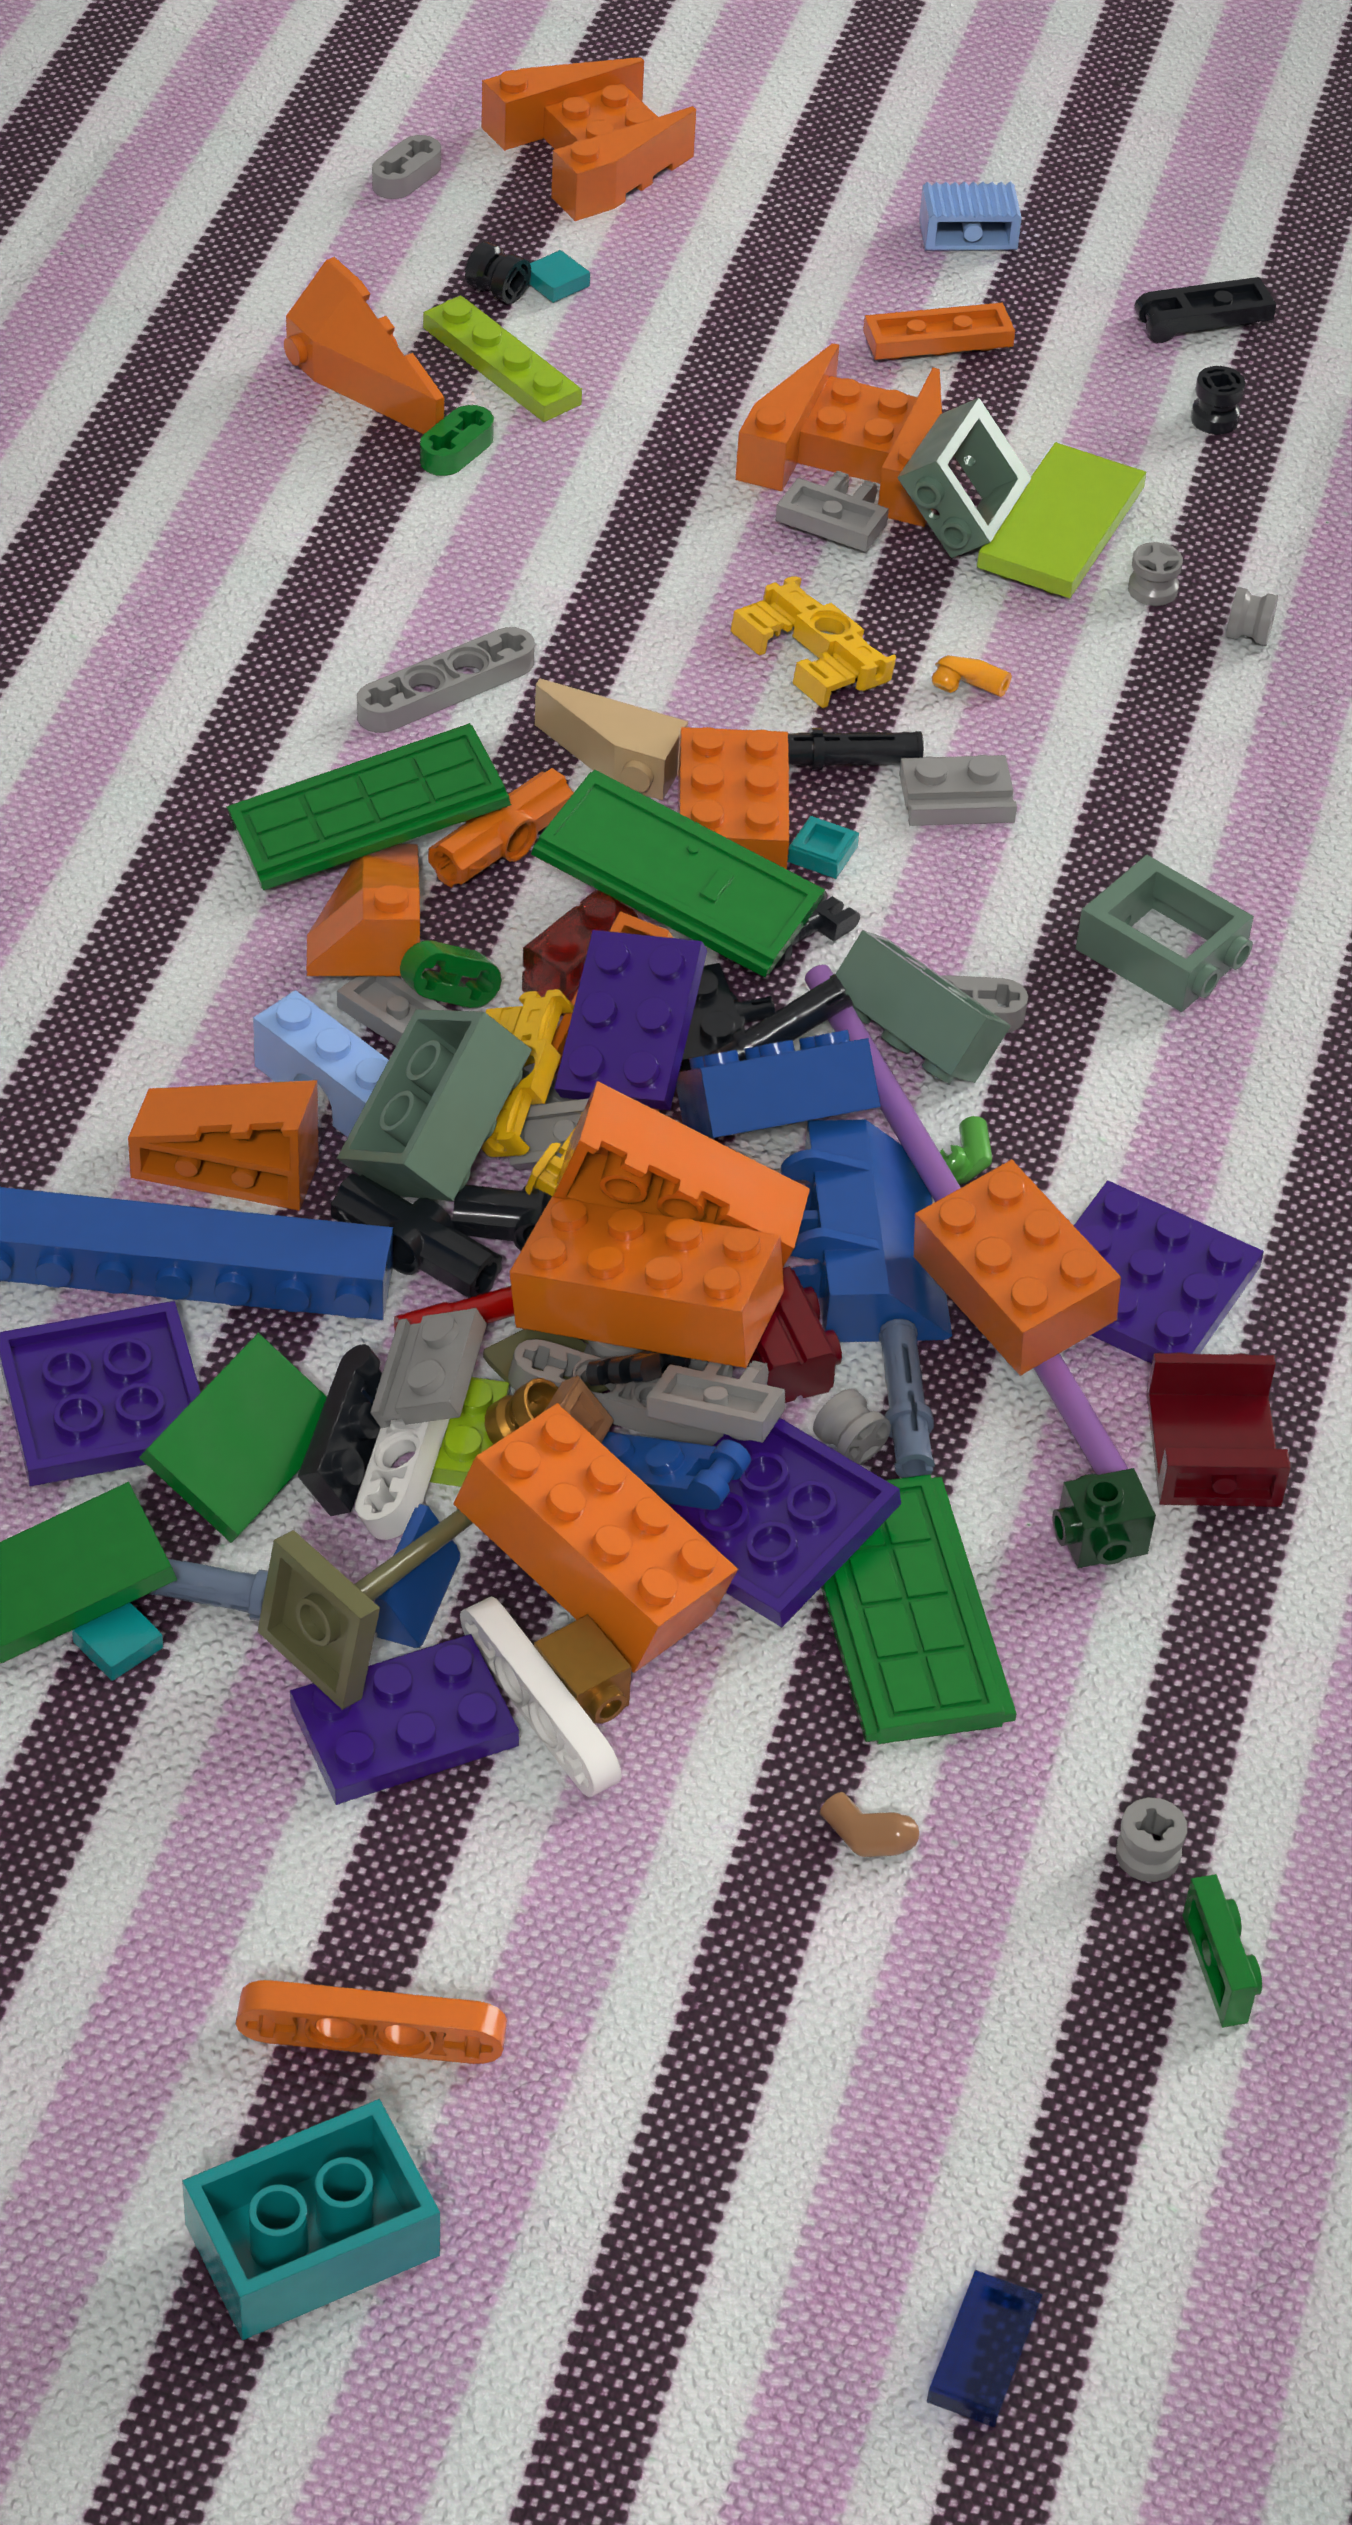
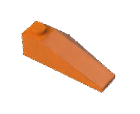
M336 257L327 259L286 315L284 350L288 360L293 365L298 366L313 381L422 434L426 433L444 418L443 394L413 353L404 355L401 352L393 336L395 329L387 316L378 319L366 303L369 300L370 292L363 282Z
M397 844L352 861L307 934V976H401L400 964L403 956L414 944L420 942L418 844Z

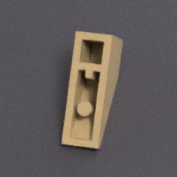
M541 678L536 683L535 726L592 770L595 769L643 795L659 800L664 799L678 775L681 727H688V721Z

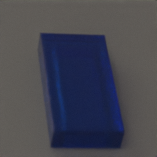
M975 2270L930 2385L927 2403L995 2428L1038 2314L1043 2294Z

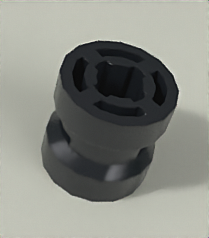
M484 241L476 246L465 268L467 284L480 291L491 290L495 298L507 304L515 303L520 299L531 277V265L528 260L516 254L505 255L501 247L489 241Z
M1211 366L1199 372L1195 387L1198 398L1194 400L1190 417L1192 424L1197 429L1205 433L1220 435L1230 433L1237 428L1241 412L1238 403L1243 398L1246 384L1244 377L1238 371L1225 366Z

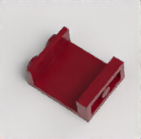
M1154 1353L1146 1394L1159 1505L1282 1507L1291 1467L1288 1449H1276L1269 1401V1392L1276 1366L1275 1355Z

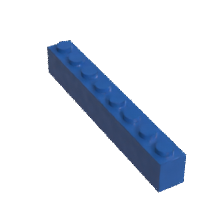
M0 1187V1281L46 1285L54 1288L65 1287L104 1291L112 1294L124 1293L153 1296L171 1300L182 1299L221 1303L230 1306L279 1309L289 1312L328 1314L348 1318L384 1319L393 1270V1227Z

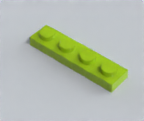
M460 295L423 312V328L542 422H546L582 405V388Z

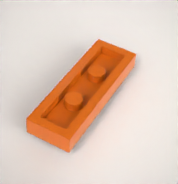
M1003 302L865 315L863 332L875 360H896L902 357L929 354L945 355L951 352L972 350L989 351L994 348L1014 346L1015 329Z

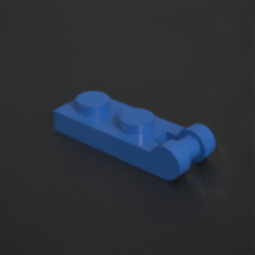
M608 1432L601 1443L666 1503L716 1510L721 1506L729 1495V1482L741 1478L751 1463L748 1451L742 1445L732 1440H722L716 1447Z

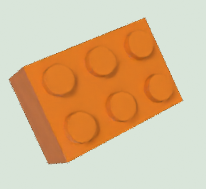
M681 727L677 812L787 869L789 850L788 732L762 729L737 730L715 729L711 727Z
M1012 1159L915 1213L914 1258L1020 1376L1117 1320L1121 1276Z

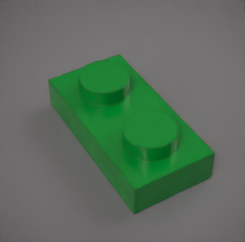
M1217 1874L1191 1878L1182 1917L1221 2026L1224 2028L1247 2024L1255 1995H1260L1262 1992V1976L1256 1957L1253 1954L1246 1955L1241 1942L1242 1925L1238 1906L1234 1899L1225 1898Z

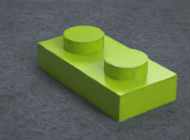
M471 1377L461 1415L458 1418L449 1419L429 1482L462 1486L475 1456L493 1445L485 1429V1414L490 1405L509 1395L510 1385L508 1382Z

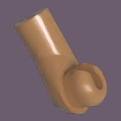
M844 1792L831 1796L820 1809V1814L849 1848L861 1857L903 1854L905 1851L911 1850L916 1846L919 1840V1827L910 1816L895 1812L863 1814Z

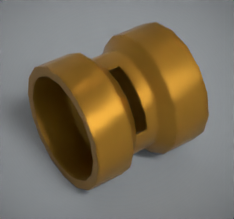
M544 1378L532 1379L518 1388L514 1395H506L490 1405L485 1414V1429L493 1445L543 1413L558 1387L553 1382Z

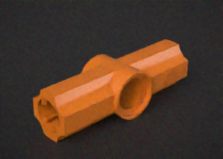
M551 768L546 772H540L508 794L511 802L510 806L467 820L465 824L429 847L428 862L434 868L438 879L452 888L457 884L462 885L501 857L509 862L520 860L533 846L538 832L550 824L574 792L568 786L565 776L555 769Z

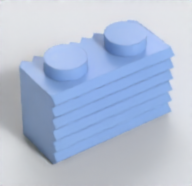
M965 181L960 185L956 182L951 185L947 182L943 184L935 182L933 185L926 182L922 186L919 224L925 251L1018 249L1022 217L1015 185L1011 181L1006 185L1002 182L997 185L993 182L989 184L981 182L977 185L974 181L970 185Z

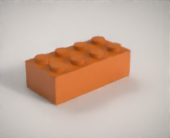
M551 1197L509 1271L517 1328L742 1368L747 1367L784 1292L780 1235L754 1231L748 1228H736L695 1221L688 1218H676L640 1212L634 1209H622Z
M558 1403L475 1456L453 1503L576 1620L588 1614L630 1664L633 1673L712 1617L738 1571L737 1567Z

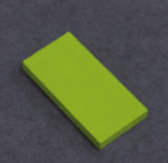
M1055 442L1032 474L1030 482L992 541L983 545L979 550L977 568L1070 599L1144 489L1147 472Z

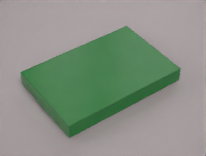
M257 1333L139 1458L232 1543L301 1468L327 1396L260 1333Z
M129 1481L0 1542L1 1664L177 1580L173 1568Z

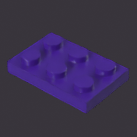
M599 930L592 931L554 1087L560 1098L577 1100L590 1098L596 1082L599 1081L650 1108L671 1109L707 955V949L702 941Z
M471 1634L368 1666L362 1699L343 1710L314 1683L290 1690V1707L335 1805L519 1746V1729Z

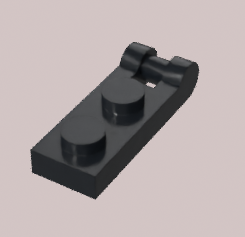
M1254 277L1147 292L1139 296L1135 302L1134 309L1140 320L1146 323V330L1152 340L1156 343H1164L1172 339L1176 333L1200 332L1212 328L1250 325L1255 322L1274 320L1276 302L1261 278Z
M366 1344L353 1347L342 1357L298 1474V1478L330 1516L351 1512L381 1428L370 1413L382 1376V1372L379 1369L380 1360Z

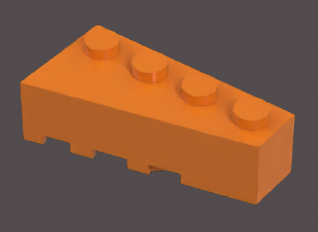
M597 1081L571 1136L553 1197L575 1199L581 1202L634 1209L640 1212L688 1218L700 1222L777 1234L781 1237L783 1268L794 1250L810 1188Z

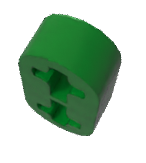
M478 405L460 406L424 433L420 438V465L422 469L436 476L453 475L485 451L493 443L494 416L491 411Z
M421 941L414 944L407 950L400 964L401 977L420 996L469 1008H478L490 1002L498 993L502 982L501 972L497 966L482 953L436 941ZM436 964L441 967L440 972L424 971L425 968H434ZM462 976L469 978H477V980H468V982L464 984L461 981Z

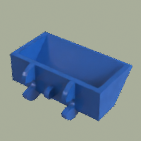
M866 1119L808 1121L805 1150L787 1157L780 1169L782 1175L792 1180H805V1186L810 1188L798 1232L799 1235L797 1236L791 1256L814 1259L815 1265H803L791 1269H794L802 1287L811 1286L817 1298H819L824 1331L834 1330L839 1342H880L879 1333H881L880 1328L883 1324L894 1319H905L915 1324L918 1332L917 1341L949 1339L952 1337L947 1295L914 1258L915 1213L933 1204L932 1196L903 1146Z

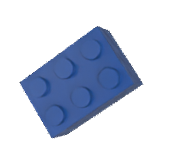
M848 1030L801 1038L799 1039L801 1048L799 1051H795L793 1040L745 1048L746 1060L739 1061L737 1050L690 1058L691 1070L679 1072L676 1084L683 1125L709 1138H715L881 1107L869 1038L850 1041Z

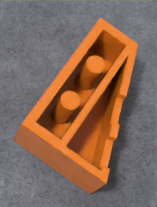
M317 1080L149 1088L128 1136L131 1178L300 1211L319 1162Z

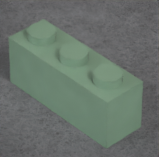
M864 930L861 931L835 974L846 989L845 993L850 996L854 1004L853 1008L863 1023L869 1024L871 1020L885 1028L881 1037L886 1042L908 1054L914 1049L926 1058L922 1067L947 1083H951L954 1077L976 1083L1011 1027L1007 1022L888 938Z

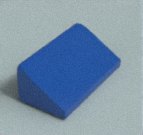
M419 1504L418 1508L415 1507L394 1555L440 1523L429 1506ZM453 1540L449 1541L375 1599V1604L380 1607L375 1631L377 1638L413 1648H420L423 1645L460 1561V1551Z

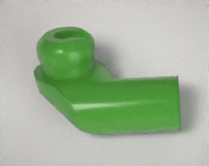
M978 1116L967 1117L959 1124L962 1147L950 1145L953 1152L950 1155H947L943 1149L940 1151L959 1185L969 1182L992 1163L993 1158L988 1125L985 1119Z

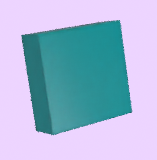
M562 250L530 263L531 277L529 285L553 303L590 286V272Z
M810 816L790 844L787 862L837 879L858 847L859 832Z
M131 1603L72 1630L73 1643L111 1681L163 1648V1634Z

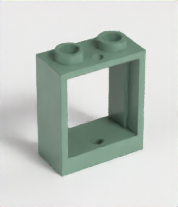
M980 398L940 414L897 477L951 558L990 543L1031 480V476ZM953 456L982 498L977 507H975L948 466ZM931 509L938 510L940 515L933 514Z
M1145 855L1082 909L1076 950L1180 1012H1183L1199 997L1206 998L1215 989L1219 979L1229 970H1237L1246 962L1253 947V942L1249 938L1254 916L1151 856ZM1154 909L1207 941L1188 958H1184L1132 926L1150 910Z

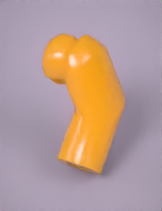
M947 655L935 663L937 670L932 675V683L937 688L951 693L957 690L959 682L962 680L1002 697L1009 688L1012 675L1010 672L979 659Z

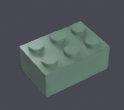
M416 1009L337 1159L359 1176H366L398 1196L454 1201L457 1193L468 1182L470 1168L483 1143L494 1132L497 1124L496 1118L509 1093L520 1082L523 1074L522 1068L532 1049L485 1012Z

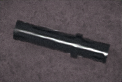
M810 728L809 732L788 733L789 765L809 766L810 770H822L823 766L900 764L901 758H923L924 753L921 731L835 733L823 732L822 728Z
M833 974L823 983L744 1032L740 1027L731 1032V1040L707 1055L737 1050L739 1061L746 1060L745 1048L788 1040L794 1041L854 1004L850 996L846 995V989L838 977Z

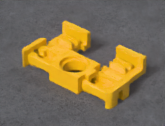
M791 576L785 578L782 586L776 582L771 583L765 587L762 601L734 610L730 632L759 656L766 653L768 640L774 634L778 637L781 629L789 632L794 627L792 636L819 659L811 662L807 658L797 662L793 684L821 708L829 705L831 691L855 683L856 678L855 688L860 691L871 689L892 679L896 655L886 657L871 647L863 639L864 629L834 604L822 605L806 594L800 588L802 579L800 577Z
M558 989L547 990L545 997H541L537 991L523 993L519 997L523 1007L486 1009V1014L532 1049L523 1068L535 1063L532 1072L522 1079L509 1093L496 1118L497 1124L494 1132L481 1147L489 1157L521 1156L530 1149L522 1140L520 1134L530 1105L545 1104L561 1057L551 1042L561 1014L573 1013L574 1009L573 1004Z

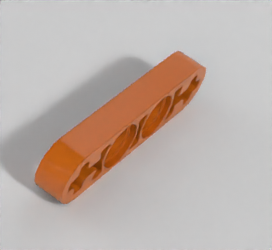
M258 1980L248 1983L242 1988L235 2024L238 2031L254 2041L269 2044L468 2064H485L495 2061L502 2055L507 2019L506 2015L499 2008L480 2001L274 1980Z

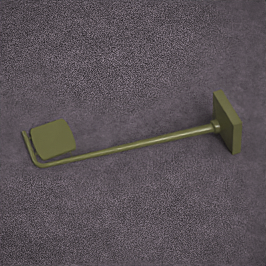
M523 1329L485 1348L483 1358L511 1386L508 1380V1372L514 1350L520 1343L526 1340L539 1339L581 1352L585 1351L587 1344L578 1338ZM563 1376V1379L567 1380L570 1377ZM588 1381L584 1382L593 1392L602 1393L608 1390L604 1385L591 1386ZM459 1509L355 1584L346 1578L297 1532L292 1530L273 1541L257 1632L342 1710L362 1699L380 1607L373 1601L473 1522Z

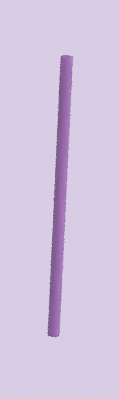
M827 965L815 966L807 972L805 982L811 990L829 979L833 972ZM853 1006L847 1007L829 1018L828 1021L835 1032L848 1030L850 1041L869 1038L881 1105L880 1109L934 1201L936 1202L961 1188ZM1060 1353L1035 1367V1372L1096 1475L1128 1469Z

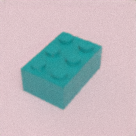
M380 2099L182 2180L185 2225L242 2341L440 2256V2211Z

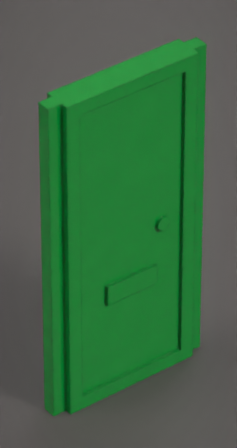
M469 723L226 807L251 867L264 891L510 806L511 802L497 770L473 725Z
M595 769L588 774L542 832L531 852V855L673 930L693 940L702 941L704 946L765 978L771 973L816 910L818 903L825 893V889Z
M931 1475L886 1480L900 1489L901 1505L821 1587L865 1742L877 1741L878 1745L1002 1727L1003 1723L1015 1721L1017 1715L942 1477L931 1478Z

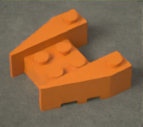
M641 57L521 68L518 70H508L501 75L482 80L481 128L504 151L544 138L555 149L553 150L551 198L574 221L617 208L626 201V193L632 189L644 190L653 184V176L664 168L673 171L693 158L696 109L691 106L660 117L653 113L642 102L644 60Z
M832 343L753 405L739 431L735 480L783 491L797 463L835 473L836 471H841L849 474L848 476L879 483L878 505L889 508V519L925 527L927 521L897 477L937 418L942 414L940 369L932 368L918 397L898 390H886L858 383L849 378H837L839 344Z

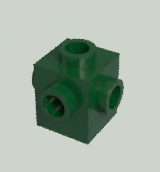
M1131 1468L1101 1475L1088 1474L1076 1480L1064 1482L1059 1509H1054L1052 1522L1058 1543L1061 1546L1067 1545L1077 1568H1083L1098 1564L1112 1565L1127 1558L1148 1554L1156 1514L1135 1469Z

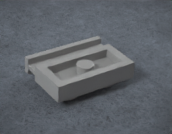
M1006 755L901 758L899 776L906 810L909 812V826L1015 823L1017 804L1013 800L1014 790Z
M477 1308L423 1316L421 1323L410 1324L407 1319L398 1321L370 1412L381 1428L390 1427L391 1420L402 1419L405 1425L460 1417L487 1325Z

